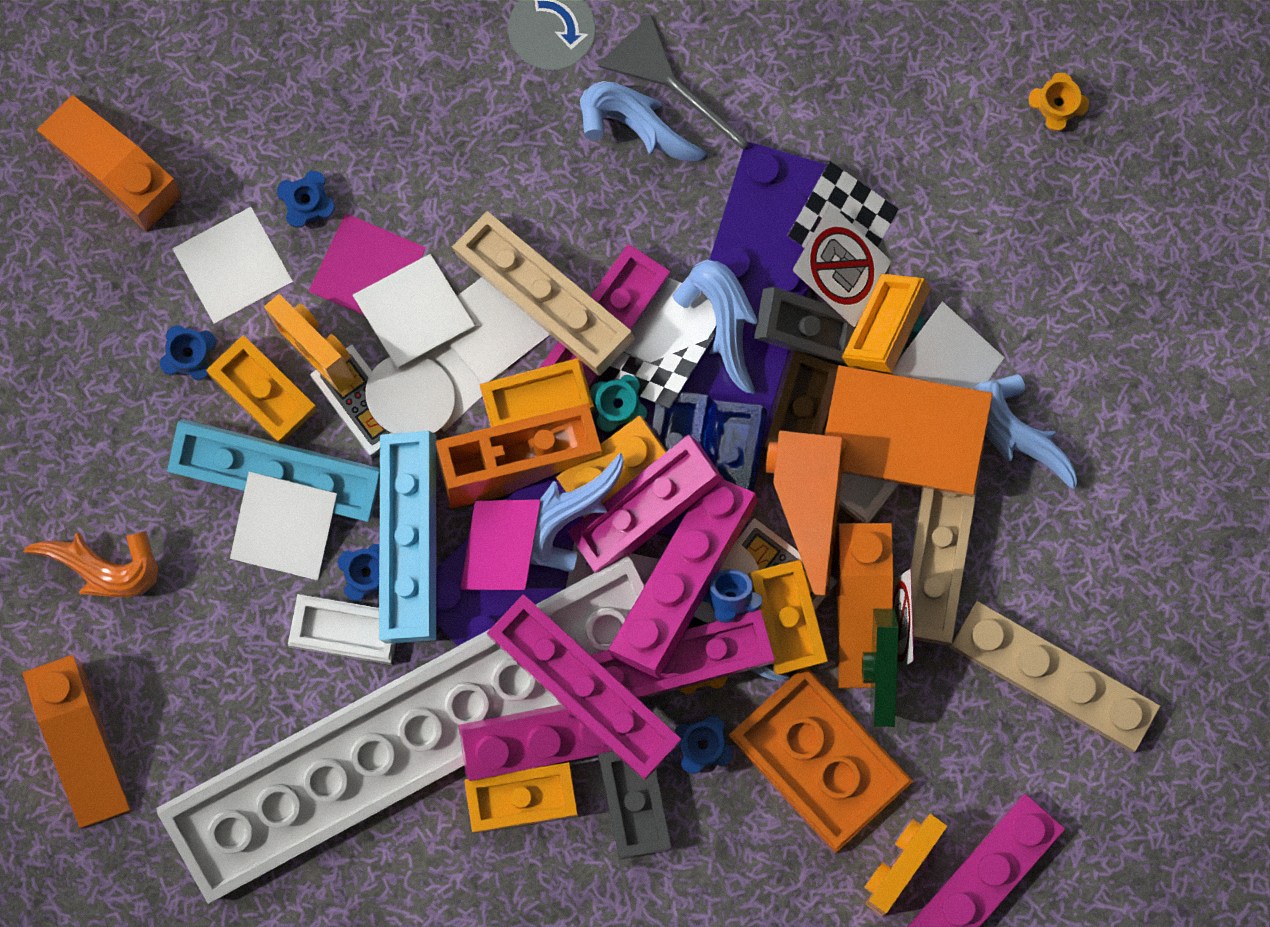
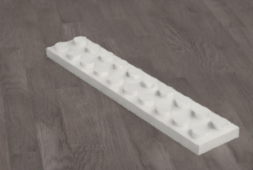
M625 556L599 572L539 602L536 606L589 655L609 649L643 590L644 584L632 560ZM487 630L157 807V814L206 902L209 904L464 766L458 725L560 705L561 703L487 636L489 631Z

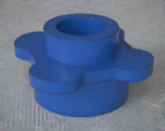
M309 171L305 178L294 182L284 180L278 185L277 196L285 202L288 210L286 220L292 227L301 228L306 223L315 222L320 218H328L333 214L335 204L325 193V177L322 173ZM308 195L311 199L308 203H302V196Z
M180 325L171 327L166 333V355L160 359L161 369L167 375H174L179 372L191 375L194 380L205 379L208 376L206 370L210 367L208 365L210 351L217 344L214 335L207 330L199 333L193 329H184ZM185 349H192V356L185 357L183 355Z
M372 544L368 549H359L355 552L347 550L339 556L337 564L339 569L344 571L347 582L344 587V593L350 600L360 601L366 594L379 592L380 544ZM369 568L371 570L370 576L363 577L361 575L362 569Z
M734 569L722 570L716 573L711 579L710 588L702 600L709 603L715 610V619L724 623L734 621L736 616L742 615L746 611L755 612L762 605L761 595L752 592V581L749 576Z
M710 715L706 717L704 722H697L693 725L681 723L676 727L674 733L681 738L679 744H681L684 755L681 765L687 773L697 774L701 771L702 767L713 764L723 767L730 762L732 750L725 745L722 733L725 725L721 718ZM700 740L707 741L708 747L702 750L698 747Z

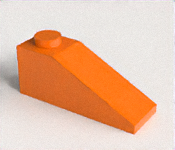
M73 94L37 129L40 135L146 232L182 196L174 178L139 146Z
M588 403L436 441L437 462L450 509L474 504L476 501H487L502 497L602 455V449Z
M779 431L778 442H769L766 473L774 474L773 484L814 594L829 596L846 440L843 437Z
M892 523L839 524L835 537L838 689H871V683H862V652H872L873 609H893Z
M70 655L22 672L39 727L79 828L82 829L130 812L129 802L83 663L74 655Z

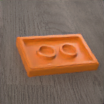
M838 365L825 435L843 437L846 440L843 473L974 497L993 393Z
M808 667L801 668L728 735V738L834 854L913 782Z

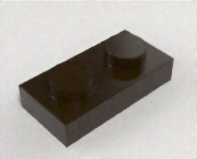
M797 350L788 353L760 450L767 452L769 442H778L779 431L822 435L832 401L838 365Z

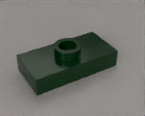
M873 609L872 652H862V683H871L870 710L874 727H895L899 627L894 609Z

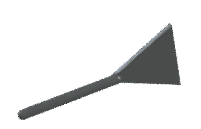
M651 14L598 65V67L671 87L741 149L748 147L749 143L743 136L674 77Z

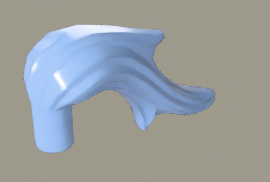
M602 81L592 84L584 91L580 99L584 137L587 139L597 140L604 136L603 118L618 120L633 129L645 143L649 155L657 149L670 157L684 161H700L707 156L705 150L683 139L654 113L653 110L660 108L662 104L651 97L618 83Z
M707 259L694 266L686 280L673 293V299L680 306L688 308L701 292L707 296L713 306L717 326L715 341L709 353H720L726 371L732 381L744 392L754 394L755 389L748 374L743 354V327L745 322L757 324L758 320L735 274L726 265Z
M1017 374L998 380L980 382L974 388L975 390L993 393L985 436L1007 461H1011L1013 450L1029 455L1051 469L1069 488L1075 489L1077 477L1074 467L1066 454L1052 441L1056 432L1041 431L1029 427L1015 417L1007 406L1006 398L1024 393L1025 384L1022 377Z
M622 453L618 454L599 476L578 489L559 494L557 483L555 481L552 482L540 499L530 560L531 564L573 572L577 560V552L553 546V540L559 530L577 517L590 513H607L605 506L601 502L612 490L621 475L624 464Z

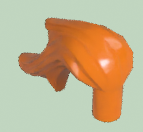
M147 531L126 536L132 562L125 565L115 564L98 556L88 547L79 532L75 534L73 542L41 541L26 546L23 550L24 553L53 558L77 572L86 582L79 591V594L133 597L147 592L157 582L158 565L151 550Z

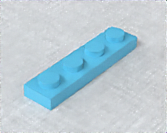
M181 419L177 423L167 472L242 491H245L248 473L253 472L337 493L333 510L334 514L366 522L372 519L380 484V468L185 419Z
M429 430L380 435L379 640L386 644L436 640V435Z

